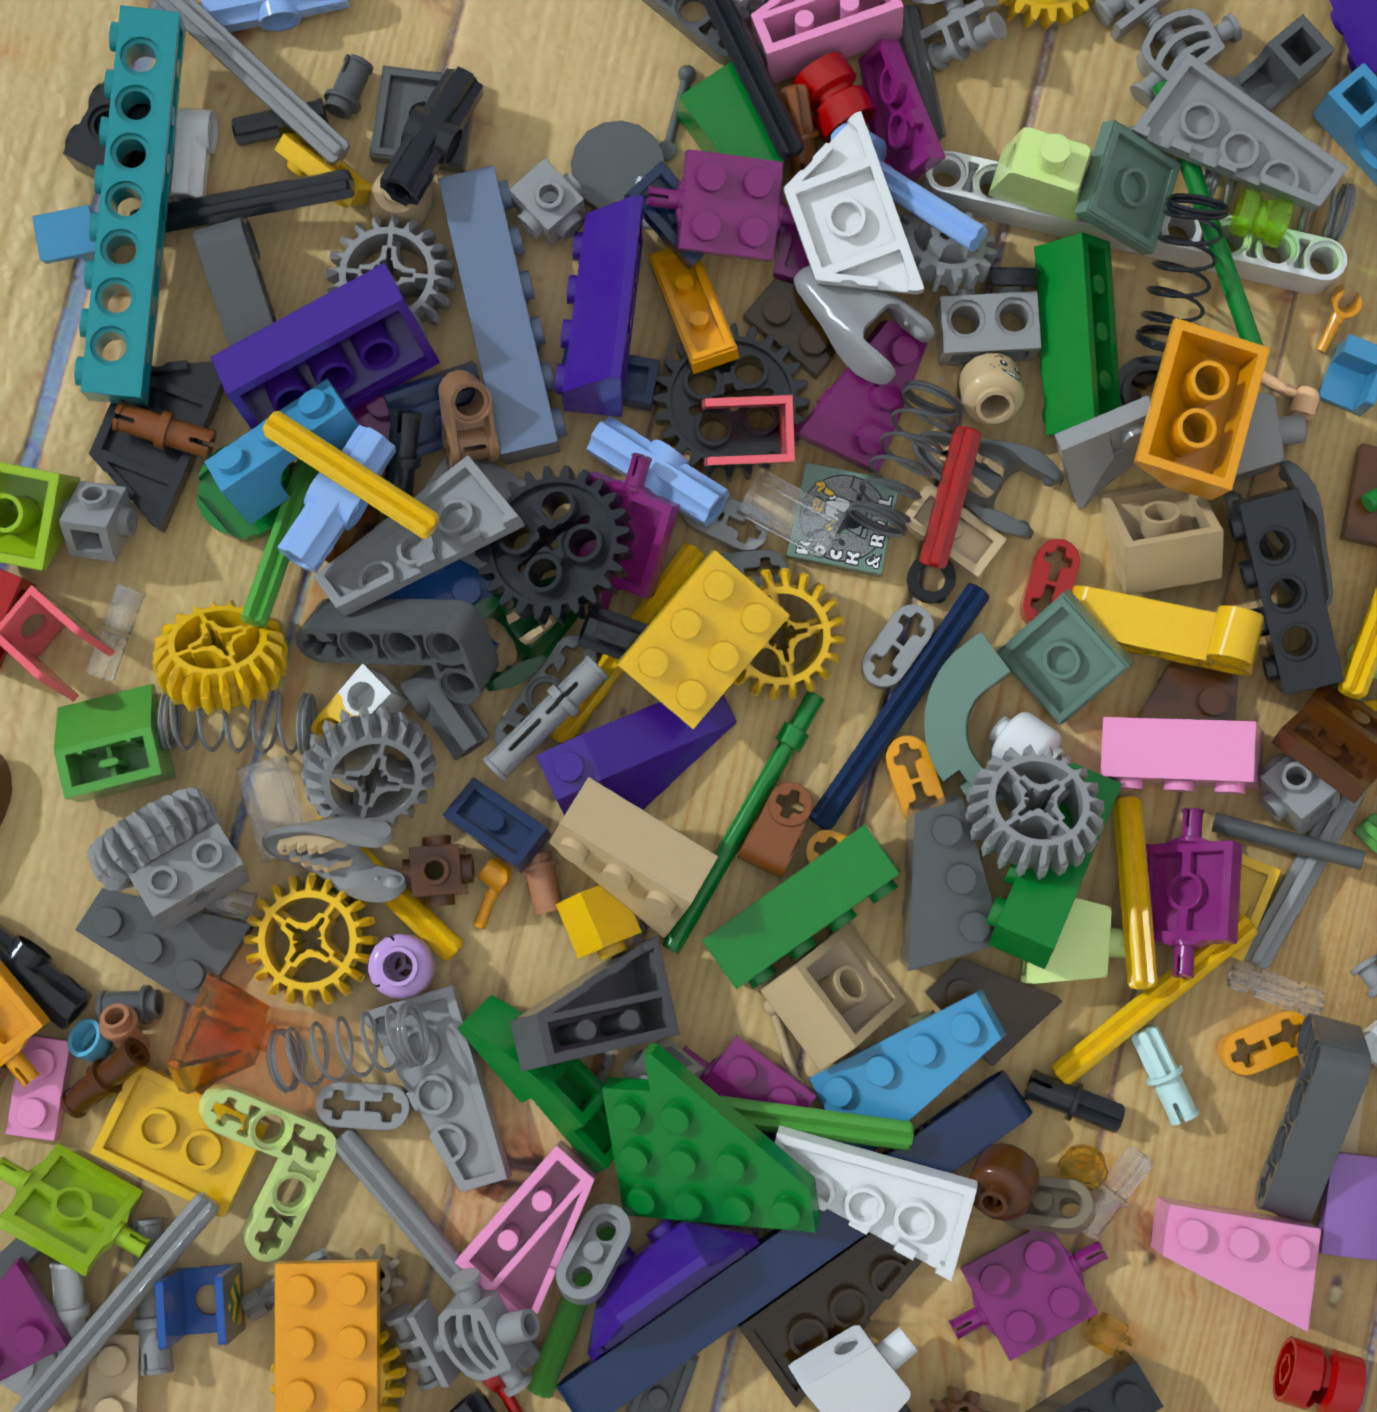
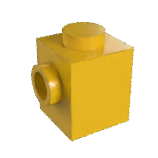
M600 885L555 904L578 959L597 952L600 961L627 950L624 942L625 939L642 932L636 915Z

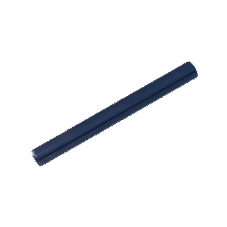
M969 583L960 594L811 812L809 819L819 828L831 830L923 697L939 670L951 656L989 600V594L976 584Z

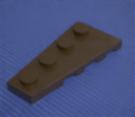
M868 1232L867 1235L865 1234L742 1321L738 1324V1327L796 1408L807 1395L788 1366L793 1361L853 1325H860L864 1330L871 1321L870 1316L885 1299L889 1300L922 1261L916 1257L913 1260L905 1257L894 1250V1245Z

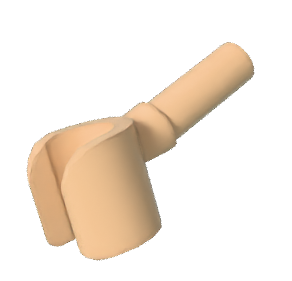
M1264 371L1261 383L1280 393L1283 397L1292 400L1288 414L1290 416L1302 414L1305 421H1312L1320 401L1317 390L1308 386L1295 387L1291 384L1289 385Z

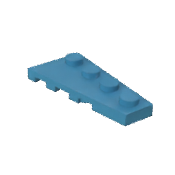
M981 989L814 1074L809 1080L825 1110L910 1121L1007 1034ZM843 1142L844 1144L852 1145L875 1152L879 1148L876 1146Z

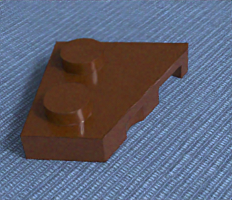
M1171 661L1159 677L1158 684L1147 702L1137 714V718L1235 721L1238 675Z

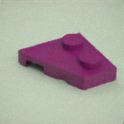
M22 1256L13 1262L0 1281V1381L66 1347L72 1338Z

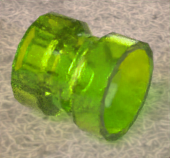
M1245 187L1234 210L1228 234L1242 239L1254 234V237L1258 238L1262 245L1277 249L1289 225L1294 202L1279 197L1274 200L1267 199L1264 201L1260 191Z

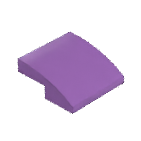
M1339 1152L1321 1196L1318 1228L1321 1229L1319 1253L1377 1260L1376 1155L1367 1156Z

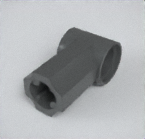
M425 666L399 684L414 709L423 720L427 718L456 761L473 752L490 738L486 731L487 729L468 704L456 703L443 694L431 666Z

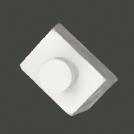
M853 1325L793 1361L788 1367L802 1390L820 1412H898L910 1399L911 1391L896 1370L914 1356L918 1350L900 1327L895 1329L879 1344L875 1345L860 1325Z

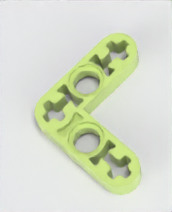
M215 1084L204 1092L199 1102L200 1115L208 1128L217 1134L278 1158L242 1231L243 1242L252 1257L263 1262L275 1261L287 1252L335 1158L337 1152L335 1144L337 1140L330 1129L318 1120L232 1084ZM228 1097H230L233 1107L237 1111L246 1114L244 1125L238 1117L228 1113H224L220 1120H218V1115L212 1108L216 1102L224 1104ZM271 1114L279 1116L282 1126L275 1137L265 1140L256 1136L255 1128L262 1117ZM293 1131L299 1137L309 1141H313L317 1134H319L318 1139L323 1144L320 1151L311 1150L307 1156V1151L299 1142L291 1140ZM291 1178L302 1181V1193L296 1200L285 1203L277 1199V1190L282 1182ZM273 1207L281 1215L289 1216L285 1220L278 1214L273 1224V1230L278 1237L275 1241L266 1240L263 1246H261L256 1234L259 1231L267 1232L275 1219L271 1212L268 1211V1208Z

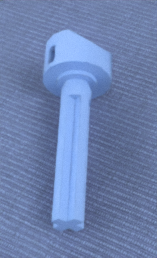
M848 122L843 123L831 134V141ZM868 130L893 202L970 251H976L979 248L980 241L986 237L988 229L885 163L887 149L885 141Z

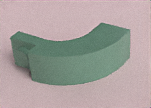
M982 632L957 649L939 670L929 691L924 715L926 745L938 775L943 782H946L958 772H961L965 779L958 785L966 796L969 788L974 785L973 780L976 773L980 769H984L975 757L969 743L968 722L971 712L977 701L987 691L1012 674ZM1000 794L996 797V803L998 805L1000 802L1005 800Z

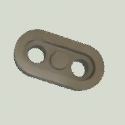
M1039 1175L1040 1182L1027 1211L1017 1219L1003 1221L1015 1228L1074 1235L1086 1230L1093 1222L1095 1203L1090 1191L1082 1183L1072 1179ZM1072 1203L1079 1206V1210L1074 1216L1066 1217L1061 1214L1063 1207L1067 1204Z

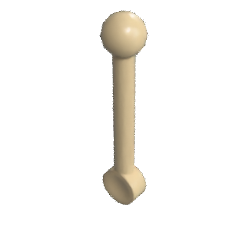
M765 1000L763 1008L765 1013L772 1018L786 1069L806 1084L805 1080L798 1075L783 1021L769 1002Z

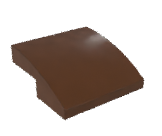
M1337 683L1322 686L1315 691L1303 708L1279 730L1271 742L1354 804L1377 780V712L1362 701L1351 699L1339 693Z

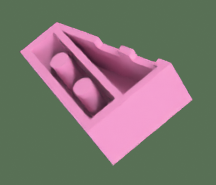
M770 0L751 14L752 39L762 52L763 61L774 83L796 76L806 66L826 54L841 51L845 58L869 50L880 39H901L904 6L901 0Z
M1103 717L1101 775L1122 783L1121 790H1143L1144 783L1164 784L1163 790L1170 792H1194V786L1214 787V793L1245 794V789L1260 790L1263 731L1256 721Z
M560 1140L464 1249L455 1263L461 1269H478L481 1275L478 1284L484 1290H496L507 1311L513 1312L530 1308L538 1316L555 1276L557 1265L565 1252L598 1173H595L578 1154Z
M1163 1197L1156 1198L1150 1242L1151 1248L1166 1258L1308 1332L1321 1236L1320 1228L1297 1219Z

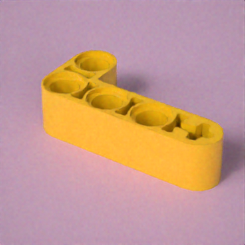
M1073 586L1072 593L1126 652L1235 675L1250 676L1253 673L1264 624V616L1256 611L1223 605L1218 607L1216 613L1094 587Z

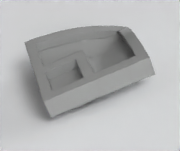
M1148 395L1054 434L1064 472L1079 510L1086 508L1092 499L1111 481L1136 465L1134 459L1151 401Z

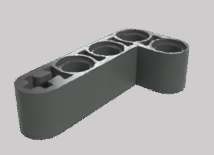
M238 217L194 230L193 235L197 251L229 347L276 322L277 319L258 264V260L261 259L260 252L249 220L245 217Z
M327 598L318 603L297 632L295 638L300 651L308 658L317 662L431 666L443 694L450 700L464 705L473 704L479 699L499 665L498 655L481 612L474 605L462 600L380 599L344 617L331 600Z
M1313 1013L1306 1015L1299 1031L1297 1053L1301 1070L1260 1173L1255 1195L1257 1209L1306 1222L1312 1219L1366 1087L1371 1069L1370 1051L1360 1026Z

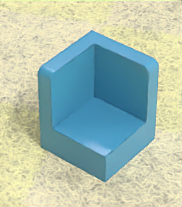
M89 205L32 216L40 260L45 264L80 257L85 262L87 260L94 261L96 242L90 241L89 224L91 214L95 211Z
M1349 334L1338 344L1318 390L1320 401L1357 416L1363 415L1373 407L1377 400V345L1352 334Z

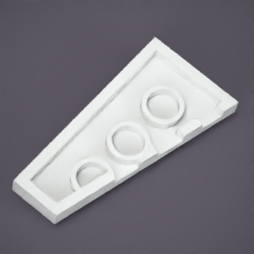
M779 1125L775 1144L815 1177L820 1210L825 1211L829 1209L847 1219L849 1226L866 1235L870 1232L894 1245L896 1252L911 1260L916 1257L936 1268V1274L952 1281L977 1192L978 1181Z

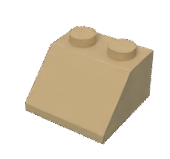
M1161 483L1099 494L1112 566L1125 594H1147L1155 590L1182 585H1197L1204 581L1222 578L1224 530L1206 499L1166 487Z
M848 923L829 935L760 990L820 1071L858 1047L907 1002Z

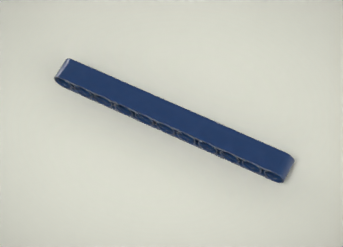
M1001 1070L979 1083L914 1129L913 1145L910 1150L887 1148L880 1154L953 1173L988 1146L1023 1123L1032 1115L1033 1111L1005 1070ZM819 1209L821 1220L816 1232L773 1229L759 1239L760 1244L747 1252L596 1361L592 1362L589 1359L557 1383L555 1388L571 1412H616L865 1234L849 1226L847 1219L829 1209L825 1211Z

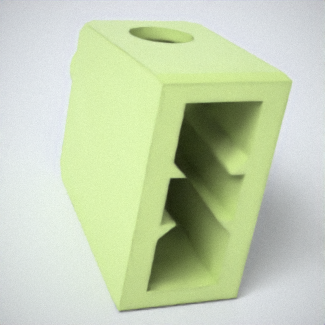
M1023 127L1003 148L988 196L1076 223L1078 216L1074 212L1092 157V148L1086 144L1069 140L1061 134H1050L1031 127Z
M1075 898L1046 968L1042 969L1021 959L1019 981L1037 984L1107 977L1109 957L1125 959L1123 928H1111V907Z

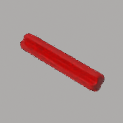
M956 426L953 430L919 556L920 563L930 568L945 569L948 564L982 437L981 432L972 427Z

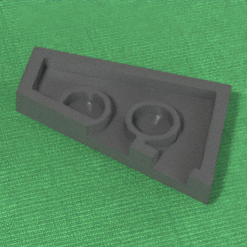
M102 888L75 930L197 1009L203 1008L244 944V936L250 935L255 926H251L247 922L199 911L162 933L140 896L120 891H107L106 888Z

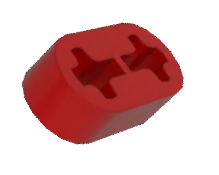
M1065 539L1047 541L1038 549L1033 558L1020 602V615L1026 625L1037 616V609L1030 607L1031 602H1038L1043 596L1045 589L1052 590L1048 602L1049 605L1068 588L1071 592L1073 590L1080 565V556L1076 547ZM1056 550H1059L1063 553L1062 561L1069 563V567H1063L1056 574L1055 581L1048 580L1051 564L1044 561V556L1051 557Z

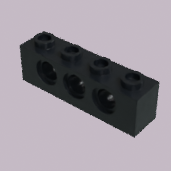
M1287 486L1233 500L1235 513L1228 514V523L1234 543L1242 541L1246 560L1239 562L1240 574L1245 590H1254L1258 607L1250 610L1264 616L1261 637L1265 636L1269 655L1262 656L1261 661L1268 685L1276 683L1277 689L1285 696L1344 681L1299 488ZM1269 531H1279L1284 540L1281 551L1271 557L1263 556L1259 548L1261 538ZM1281 579H1291L1295 586L1293 597L1283 604L1274 603L1271 599L1273 585ZM1292 627H1303L1306 633L1304 644L1294 651L1284 650L1282 638L1285 632Z

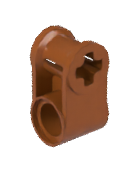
M794 782L782 783L775 787L759 819H755L737 858L782 879L800 842L799 837L811 814L813 804L808 790L801 784ZM791 790L797 791L800 794L798 802L804 805L801 814L793 812L789 818H784L780 815L782 806L776 803V799L779 794L788 796Z

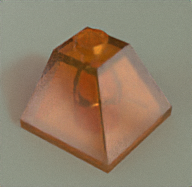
M208 972L167 1064V1068L178 1091L190 1094L255 1065L260 1051L266 1053L270 1034L273 1030L277 1029V1025L273 1024L274 1019L270 1006L223 977Z

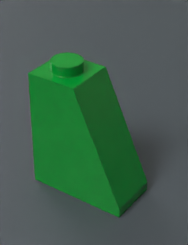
M757 47V49H758V51H759V53H760V55H761V57H762V59H763L762 52H761L760 49ZM732 61L678 96L676 115L702 151L783 162L784 166L785 162L779 158Z

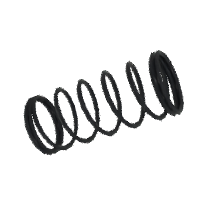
M1176 193L1166 198L1167 202H1165V205L1168 209L1163 211L1164 214L1173 218L1201 221L1215 228L1219 236L1216 239L1193 242L1172 235H1160L1157 238L1160 242L1198 248L1209 254L1213 262L1210 265L1189 268L1162 260L1153 261L1152 265L1161 270L1191 273L1202 279L1207 287L1203 291L1188 294L1161 286H1148L1146 290L1153 295L1168 298H1185L1196 304L1200 308L1201 313L1193 318L1181 319L1187 322H1194L1204 316L1205 309L1193 297L1204 295L1211 289L1210 281L1199 272L1211 269L1218 263L1215 254L1204 246L1217 243L1224 237L1221 228L1210 220L1226 218L1229 216L1228 211L1230 209L1224 202L1211 197L1190 193ZM1178 203L1197 204L1216 210L1196 209ZM1143 311L1140 313L1144 319L1158 323L1172 324V321L1177 318L1156 311ZM1163 325L1141 326L1136 330L1137 334L1135 337L1143 346L1164 352L1166 343L1148 338L1144 334L1168 336L1171 327Z

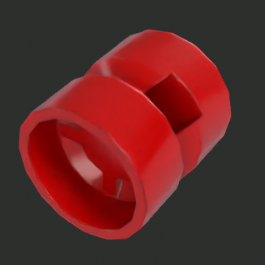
M841 51L826 54L813 61L797 74L791 82V85L805 84L808 87L811 111L815 113L812 118L813 125L819 130V135L824 143L827 142L828 144L831 142V134L843 123L848 122V119L854 113L861 111L867 125L878 110L862 85H854L857 75Z
M1290 1336L1282 1345L1277 1357L1273 1376L1274 1399L1279 1403L1302 1410H1307L1314 1405L1316 1412H1358L1366 1385V1365L1364 1359L1336 1349H1331L1324 1354L1322 1346Z

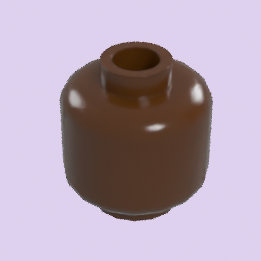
M1003 1143L990 1145L979 1154L968 1177L978 1181L973 1205L982 1214L992 1219L1003 1221L1017 1219L1027 1211L1040 1182L1039 1168L1034 1159L1024 1150L1014 1145Z

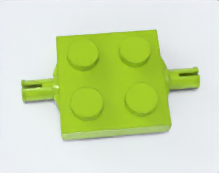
M57 1143L43 1162L32 1167L29 1171L11 1162L4 1156L0 1159V1180L17 1189L15 1198L0 1215V1229L85 1277L100 1256L115 1244L139 1259L146 1253L152 1239H148L126 1226L129 1216L141 1201L143 1190Z

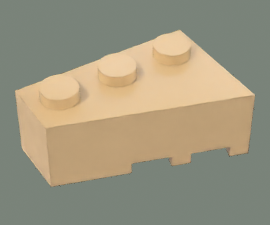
M590 777L584 783L548 842L565 859L579 867L663 938L667 936L691 905L718 858L717 855Z

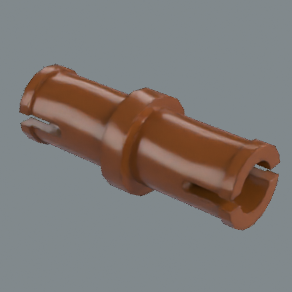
M123 400L118 403L115 413L133 418L134 422L122 418H113V431H120L152 441L153 446L161 450H165L168 446L202 457L205 460L210 458L214 447L195 442L194 438L215 443L217 436L215 429H207L176 419V414L167 410L160 414L128 404Z

